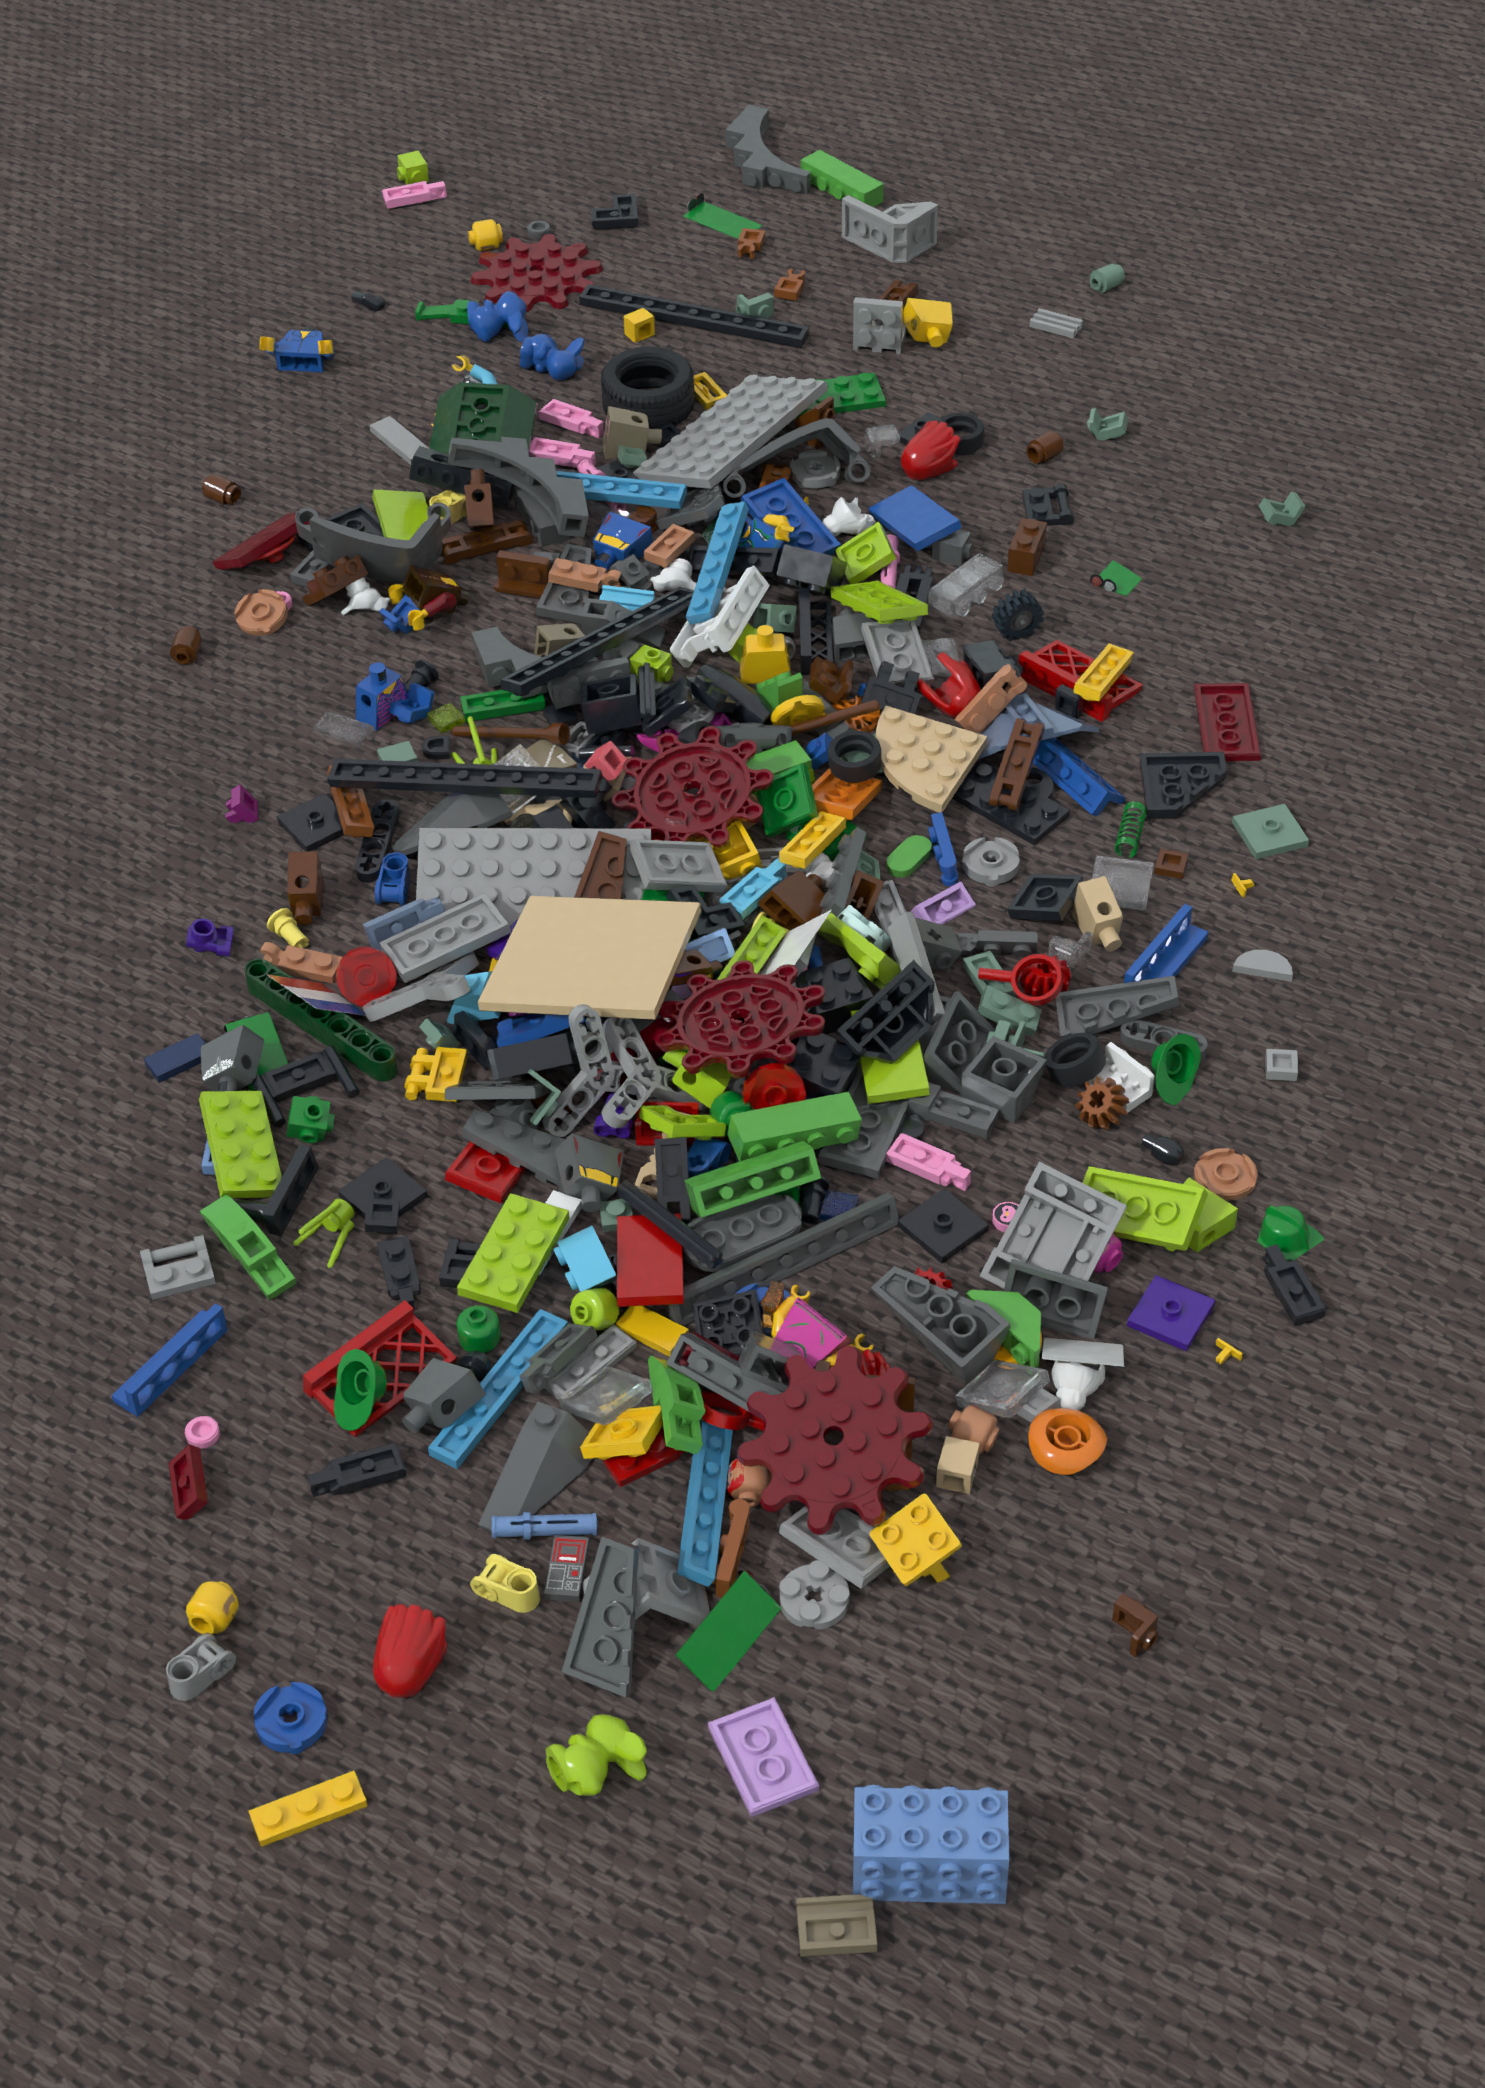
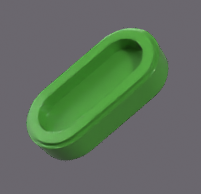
M920 835L908 837L888 856L887 871L895 877L911 875L930 857L932 851L931 841Z

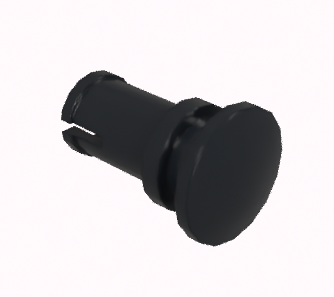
M418 660L416 662V668L411 672L412 676L405 683L407 693L412 683L427 687L431 680L436 681L438 679V672L431 663L425 660Z
M824 1176L799 1185L801 1188L800 1197L802 1198V1223L817 1224L819 1221L821 1201L824 1200L825 1192L830 1187V1182Z

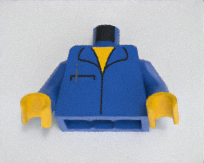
M306 327L303 331L290 330L277 343H274L275 338L260 337L259 350H266L267 353L276 357L278 370L323 372L324 358L330 361L335 356L332 340H323V334L320 331H316L313 327Z

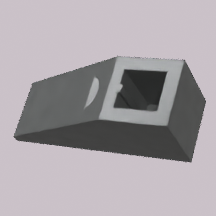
M587 598L580 615L582 633L587 635L632 611L613 601ZM656 625L655 628L640 633L638 637L629 640L660 650L666 629Z

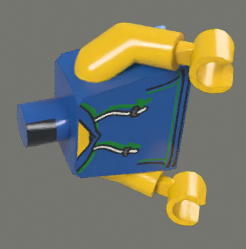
M768 514L765 517H755L753 520L747 516L742 530L744 535L738 543V547L779 548L783 551L784 544L795 546L800 536L793 532L794 527L790 526L786 516Z

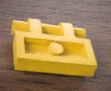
M437 1047L435 1056L428 1055L427 1049L418 1048L416 1055L411 1059V1074L407 1076L405 1081V1097L411 1101L416 1100L418 1092L425 1090L426 1100L457 1102V1100H445V1089L462 1082L468 1058L467 1049ZM427 1070H431L429 1076L423 1075Z

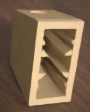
M1106 876L1078 883L1072 910L1073 919L1090 946L1103 943L1106 951L1110 952L1118 949L1122 945L1119 932L1123 917Z

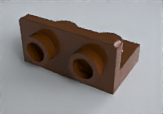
M499 550L496 556L498 579L494 585V590L541 598L548 583V573L550 571L549 558Z
M817 656L811 664L809 688L836 705L840 698L845 699L853 688V684H851L854 676L852 672L853 662L848 659L839 671L833 662L823 660Z

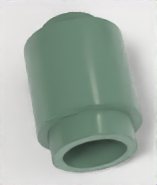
M1109 264L1091 273L1090 285L1094 290L1101 293L1120 286L1124 281V270L1118 264Z

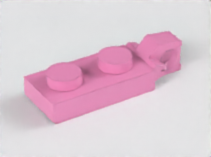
M424 181L383 189L382 191L387 209L447 198L444 181L427 184Z
M553 399L538 412L540 420L580 432L581 434L587 433L596 438H600L604 434L603 421L593 417L592 412Z
M537 437L530 444L529 457L554 459L555 465L577 468L578 464L585 459H589L594 466L596 465L595 452L583 450L579 444Z
M904 1133L899 1135L886 1153V1162L939 1185L948 1186L950 1184L966 1191L971 1184V1170L961 1167V1163L955 1160V1155Z

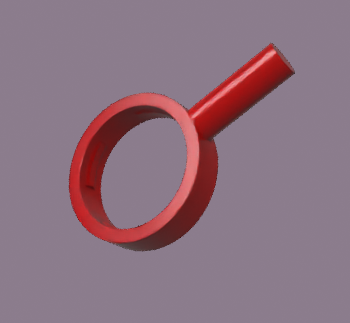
M1033 954L1021 959L1015 965L1013 971L982 967L978 971V979L1011 983L1016 996L1023 1002L1033 1006H1040L1053 1001L1063 987V974L1058 963L1053 958L1043 954ZM1035 963L1050 965L1056 971L1057 980L1054 987L1048 993L1038 997H1031L1019 990L1017 985L1018 977L1026 967Z
M714 1391L701 1392L705 1408L702 1420L729 1430H742L749 1426L764 1431V1422L759 1417L754 1416ZM707 1405L730 1410L736 1415L721 1413Z

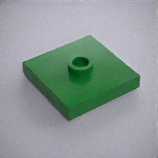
M804 763L775 775L772 785L768 789L757 791L759 804L763 808L762 819L765 834L771 838L818 816L808 766Z

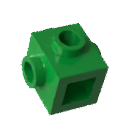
M293 1096L286 1137L297 1138L305 1143L324 1141L326 1132H332L335 1114L329 1113L330 1102L323 1101L315 1096H308L306 1098Z

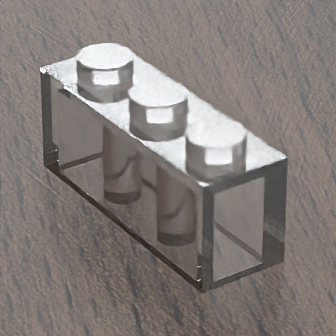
M981 553L976 554L929 590L928 609L952 622L960 616H966L973 606L977 603H983L990 593L998 591L1002 587L1004 582L1003 565Z

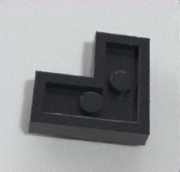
M635 194L613 195V207L591 209L593 229L638 226Z
M604 776L597 798L564 797L559 802L581 829H613L616 826L599 805V802L612 788Z
M694 885L670 889L666 895L668 901L700 903L701 913L691 934L692 940L721 928H726L728 935L737 930L741 932L745 926L731 902L707 907Z

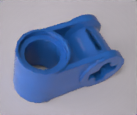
M394 852L383 858L379 878L375 885V902L377 905H381L383 902L399 903L400 906L406 905L411 881L406 855Z
M713 1137L708 1141L695 1139L687 1152L688 1178L724 1167L722 1164L728 1162L731 1154V1144Z

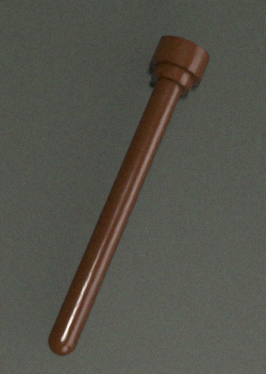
M872 700L789 725L792 727V736L877 711L880 708V703L877 700Z
M553 723L547 728L476 726L478 736L481 738L547 739L553 745H566L570 739V729L566 723ZM454 726L451 730L454 736L472 737L469 726Z

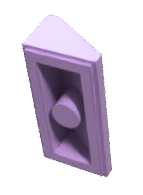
M959 882L915 906L910 912L916 918L943 925L974 908L976 904L963 883Z

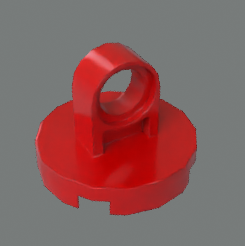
M358 947L349 951L340 960L336 969V982L341 994L348 1001L358 1006H364L372 1000L391 993L392 988L394 989L396 985V970L391 959L383 951L374 947Z
M770 1063L760 1066L750 1073L744 1082L742 1095L745 1104L749 1102L754 1110L803 1101L806 1097V1091L802 1077L794 1068L785 1064Z

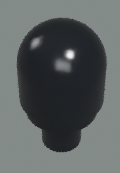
M1146 1134L1142 1139L1141 1145L1151 1149V1155L1166 1165H1177L1184 1157V1149L1181 1144L1166 1136L1155 1138Z

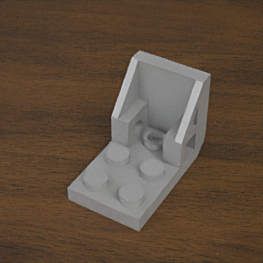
M849 195L842 199V238L892 263H906L937 244L938 205L933 202L895 204L882 212Z

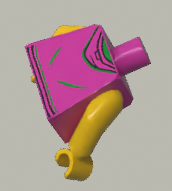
M797 1284L792 1286L790 1296L774 1311L771 1331L773 1339L794 1347L802 1356L807 1358L814 1370L819 1360L831 1362L832 1368L836 1362L838 1351L845 1346H854L861 1353L866 1349L870 1351L873 1349V1344L868 1348H863L859 1345L865 1337L864 1334H859L853 1344H849L852 1340L808 1305L810 1291H807V1294L804 1296L797 1295L799 1285Z

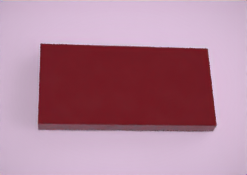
M296 512L284 515L212 561L216 569L220 570L245 567L298 533L295 521ZM309 521L303 523L304 525H310Z
M1249 683L1194 684V696L1203 752H1224L1225 761H1260L1261 752Z

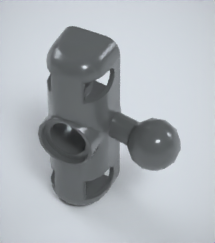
M737 722L731 726H713L717 727L721 733L719 743L723 747H733L741 741L752 740L757 745L756 753L787 744L792 739V727L785 725Z

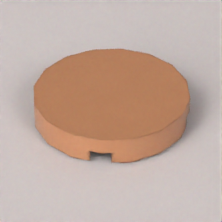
M266 589L257 590L258 593L253 595L251 593L245 595L238 602L235 609L236 622L240 629L247 634L256 636L270 635L278 631L288 616V608L282 596L273 590Z
M1229 1148L1213 1149L1205 1152L1196 1163L1193 1173L1197 1183L1225 1201L1246 1197L1254 1190L1258 1177L1256 1165L1250 1157L1242 1154V1156L1236 1154L1235 1150Z

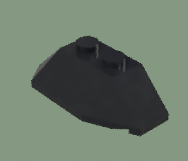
M913 960L835 1033L856 1055L893 1064L932 1027L935 982Z

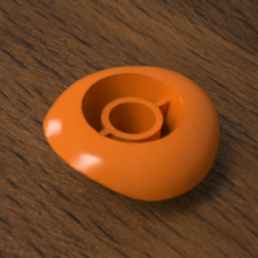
M1056 1408L1041 1412L1033 1419L1028 1432L1030 1450L1036 1462L1044 1469L1060 1475L1074 1474L1085 1469L1102 1455L1107 1445L1106 1433L1094 1418L1082 1411L1069 1408Z

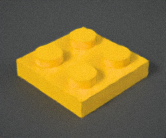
M661 1406L603 1411L580 1447L584 1459L598 1458L605 1460L613 1456L628 1455L630 1457H637L646 1454L663 1426Z

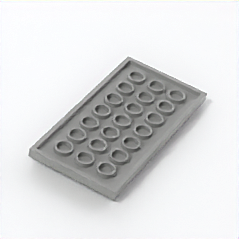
M749 375L744 378L740 385L732 388L725 398L716 401L711 409L703 412L700 415L701 417L694 423L687 425L680 435L674 436L666 446L658 449L655 455L642 462L641 466L633 474L640 480L686 484L688 487L712 489L828 391L826 381H818L813 378L803 380L796 379L795 377L777 378L776 376L758 377V375Z
M419 828L416 901L419 899L427 901L437 897L442 901L444 909L447 911L485 893L510 927L520 917L530 896L574 898L598 831L627 840L622 899L640 900L644 885L629 845L632 839L651 840V829Z

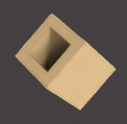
M946 1436L937 1467L936 1487L970 1494L979 1462L980 1443Z

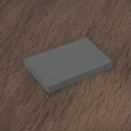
M538 1080L463 1081L446 1087L445 1100L536 1099L550 1093L551 1090Z

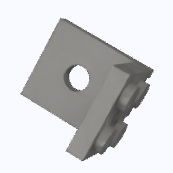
M855 297L853 302V350H858L859 346L871 347L872 352L882 353V349L896 350V354H901L907 333V327L903 322V302Z
M640 1538L632 1542L631 1544L639 1546L635 1620L649 1609H654L699 1626L710 1613L705 1586L677 1574L678 1553ZM589 1577L582 1581L584 1594L589 1581Z

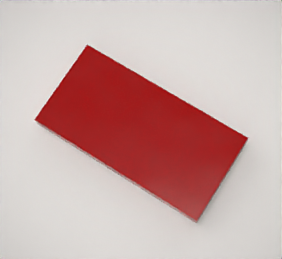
M681 1213L673 1214L681 1220ZM644 1215L617 1216L618 1307L684 1304L682 1245Z

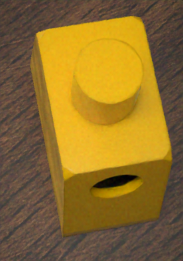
M908 298L903 311V322L915 341L928 342L935 348L940 347L943 343H947L953 325L951 303Z
M762 625L757 628V635L745 637L740 662L742 682L745 684H757L788 671L791 673V662L783 634H773L771 626Z

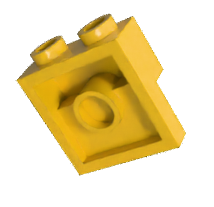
M735 821L726 828L729 833V840L725 847L719 849L711 845L726 881V888L731 884V881L742 876L746 877L756 867L762 868L759 853L741 821ZM703 837L688 841L710 843L708 839Z

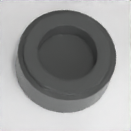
M534 221L527 227L528 235L531 238L542 239L544 235L550 234V225L544 221Z

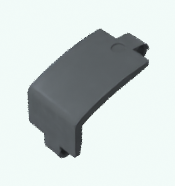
M825 418L795 429L765 445L742 462L725 479L721 487L724 498L737 500L746 489L745 481L740 475L785 450L814 439H818L840 460L847 464L849 463L845 469L844 476L846 481L851 484L863 483L870 475V466L860 456L859 453L862 449L833 419ZM852 467H860L863 471V477L855 478L851 472ZM727 483H737L740 489L739 493L731 494L727 490Z
M435 503L429 506L427 509V520L418 528L410 540L393 539L355 530L319 518L318 513L312 508H303L297 511L295 521L298 535L313 545L316 558L335 566L333 562L348 555L349 559L359 555L368 572L364 577L404 584L403 581L406 579L410 565L429 570L442 554V539L451 528V512L449 507L443 503ZM309 521L310 525H304L303 523Z

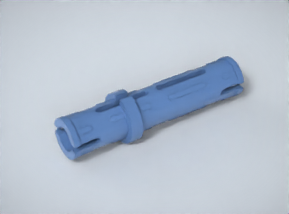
M523 1512V1516L492 1515L491 1532L492 1538L523 1537V1540H530L531 1536H594L597 1534L596 1513L530 1515V1512Z

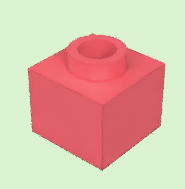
M609 741L596 749L585 763V767L590 769L595 766L597 769H601L604 778L610 782L621 773L627 758L612 741Z

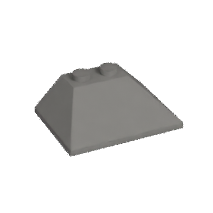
M1039 1162L1024 1190L1025 1195L997 1248L994 1247L980 1274L981 1278L1002 1289L1005 1287L1012 1259L1089 1281L1127 1205Z

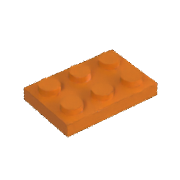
M829 768L812 784L817 812L822 811L845 817L846 820H853L882 790L883 780L872 777L857 783L845 782L836 778Z

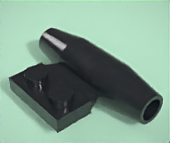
M705 664L698 670L696 678L687 677L691 682L692 695L711 710L730 713L743 723L773 725L771 715L774 710L759 693L733 674L710 664Z

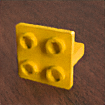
M927 1494L920 1495L869 1533L904 1586H909L922 1575L927 1577L931 1574L937 1583L950 1577L941 1562L962 1547V1544Z

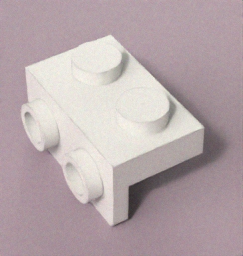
M1112 1042L1107 1044L1105 1047L1106 1064L1096 1077H1101L1104 1081L1107 1078H1112L1116 1081V1085L1120 1084L1125 1088L1126 1092L1124 1095L1129 1098L1130 1103L1123 1106V1108L1128 1113L1152 1096L1154 1074L1146 1066H1142L1129 1056L1125 1050L1120 1049ZM1095 1078L1089 1080L1088 1082L1094 1085Z

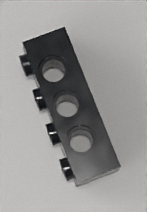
M419 446L413 456L409 479L465 495L464 485H470L469 470L475 469L448 465V454ZM484 472L485 483H490L492 502L507 506L512 498L513 486L515 485L505 479ZM476 493L474 497L483 500V493Z

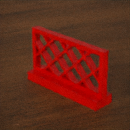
M1055 640L1033 654L1027 650L1019 655L1018 662L1023 667V672L1020 676L1027 683L1056 697V689L1061 684L1074 690L1075 683L1081 677L1077 674H1083L1095 659L1059 640ZM1058 649L1065 654H1053V652ZM1055 662L1068 663V665H1065V664H1055ZM1083 662L1086 665H1074V663ZM1121 674L1099 702L1084 699L1083 712L1103 722L1109 717L1110 710L1142 690L1143 684ZM1117 685H1127L1130 688H1118Z
M404 1300L303 1375V1392L311 1399L315 1397L335 1418L334 1400H330L324 1393L330 1388L337 1386L338 1365L342 1357L350 1350L359 1349L365 1351L371 1358L373 1357L372 1361H376L377 1354L383 1349L397 1350L396 1362L378 1361L384 1370H395L394 1383L387 1382L386 1388L388 1391H393V1398L387 1403L376 1402L372 1410L376 1411L370 1415L366 1423L357 1430L349 1431L354 1437H357L404 1401V1392L411 1384L398 1383L399 1371H413L420 1374L427 1366V1364H423L424 1352L439 1353L445 1358L443 1361L451 1364L457 1361V1357L414 1315V1308ZM411 1328H414L422 1336L421 1343L402 1342V1335ZM401 1350L419 1351L420 1363H400Z

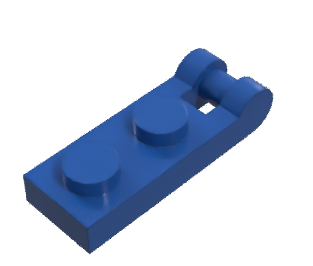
M942 812L931 814L933 826L928 827L931 844L937 843L936 846H933L936 862L939 863L940 870L943 872L941 880L945 886H953L959 883L956 858Z

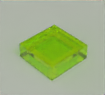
M451 703L427 713L428 720L441 734L451 730L454 726L465 724L464 716Z

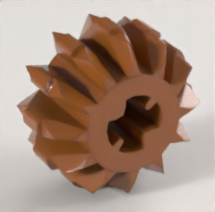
M1096 1077L1094 1085L1085 1082L1087 1090L1085 1092H1077L1078 1097L1082 1099L1075 1104L1076 1109L1081 1112L1079 1118L1085 1123L1088 1122V1125L1093 1129H1097L1100 1126L1104 1130H1109L1111 1122L1115 1125H1120L1118 1117L1119 1115H1128L1127 1110L1123 1106L1130 1103L1129 1098L1124 1095L1126 1092L1125 1088L1120 1084L1116 1085V1081L1112 1078H1107L1104 1081L1101 1077Z

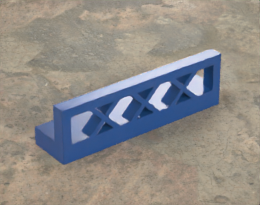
M1053 737L1040 741L1033 764L1047 773L1052 781L1091 815H1099L1109 801L1117 804L1125 801L1126 798L1057 738Z
M1184 904L1126 971L1124 983L1169 976L1176 977L1208 939V931L1190 924L1192 906Z
M215 1303L207 1312L201 1310L111 1395L113 1402L138 1417L228 1331L223 1308Z

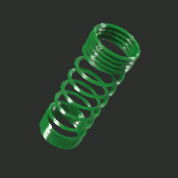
M1129 802L1124 808L1114 848L1118 856H1122L1121 853H1123L1119 849V847L1123 848L1120 845L1122 843H1127L1134 847L1131 850L1132 852L1129 853V858L1137 854L1139 838L1141 837L1147 813L1146 807L1140 802ZM1130 808H1138L1143 812V815L1137 811L1128 812L1127 810ZM1129 813H1137L1141 816H1139L1140 818L1130 815ZM1131 818H1136V819L1139 820V821H1137V822H1141V823L1138 824V823H1136V822H1132V821H1130V819H1131ZM1134 823L1137 824L1139 828L1137 829L1134 827H1129L1126 824ZM1132 828L1138 831V833L1126 832L1124 829ZM1130 833L1137 838L1125 837L1123 834Z

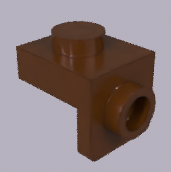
M1122 1593L1114 1602L1112 1621L1133 1634L1129 1654L1136 1658L1142 1649L1149 1651L1155 1644L1159 1633L1156 1631L1158 1615L1148 1610L1141 1601L1133 1600Z

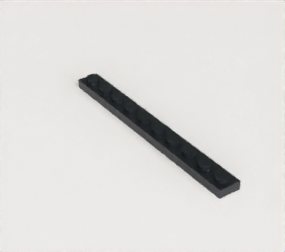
M590 284L586 286L579 296V304L583 306L624 314L644 308L654 316L655 320L802 348L809 336L808 326Z
M678 587L500 679L501 689L512 692L516 696L528 695L531 690L547 685L550 680L566 675L571 669L583 666L590 659L600 657L611 648L619 647L621 643L638 637L640 633L655 628L657 624L672 619L674 615L680 612L687 611L694 590Z
M335 758L327 781L330 787L597 798L603 774L601 769Z

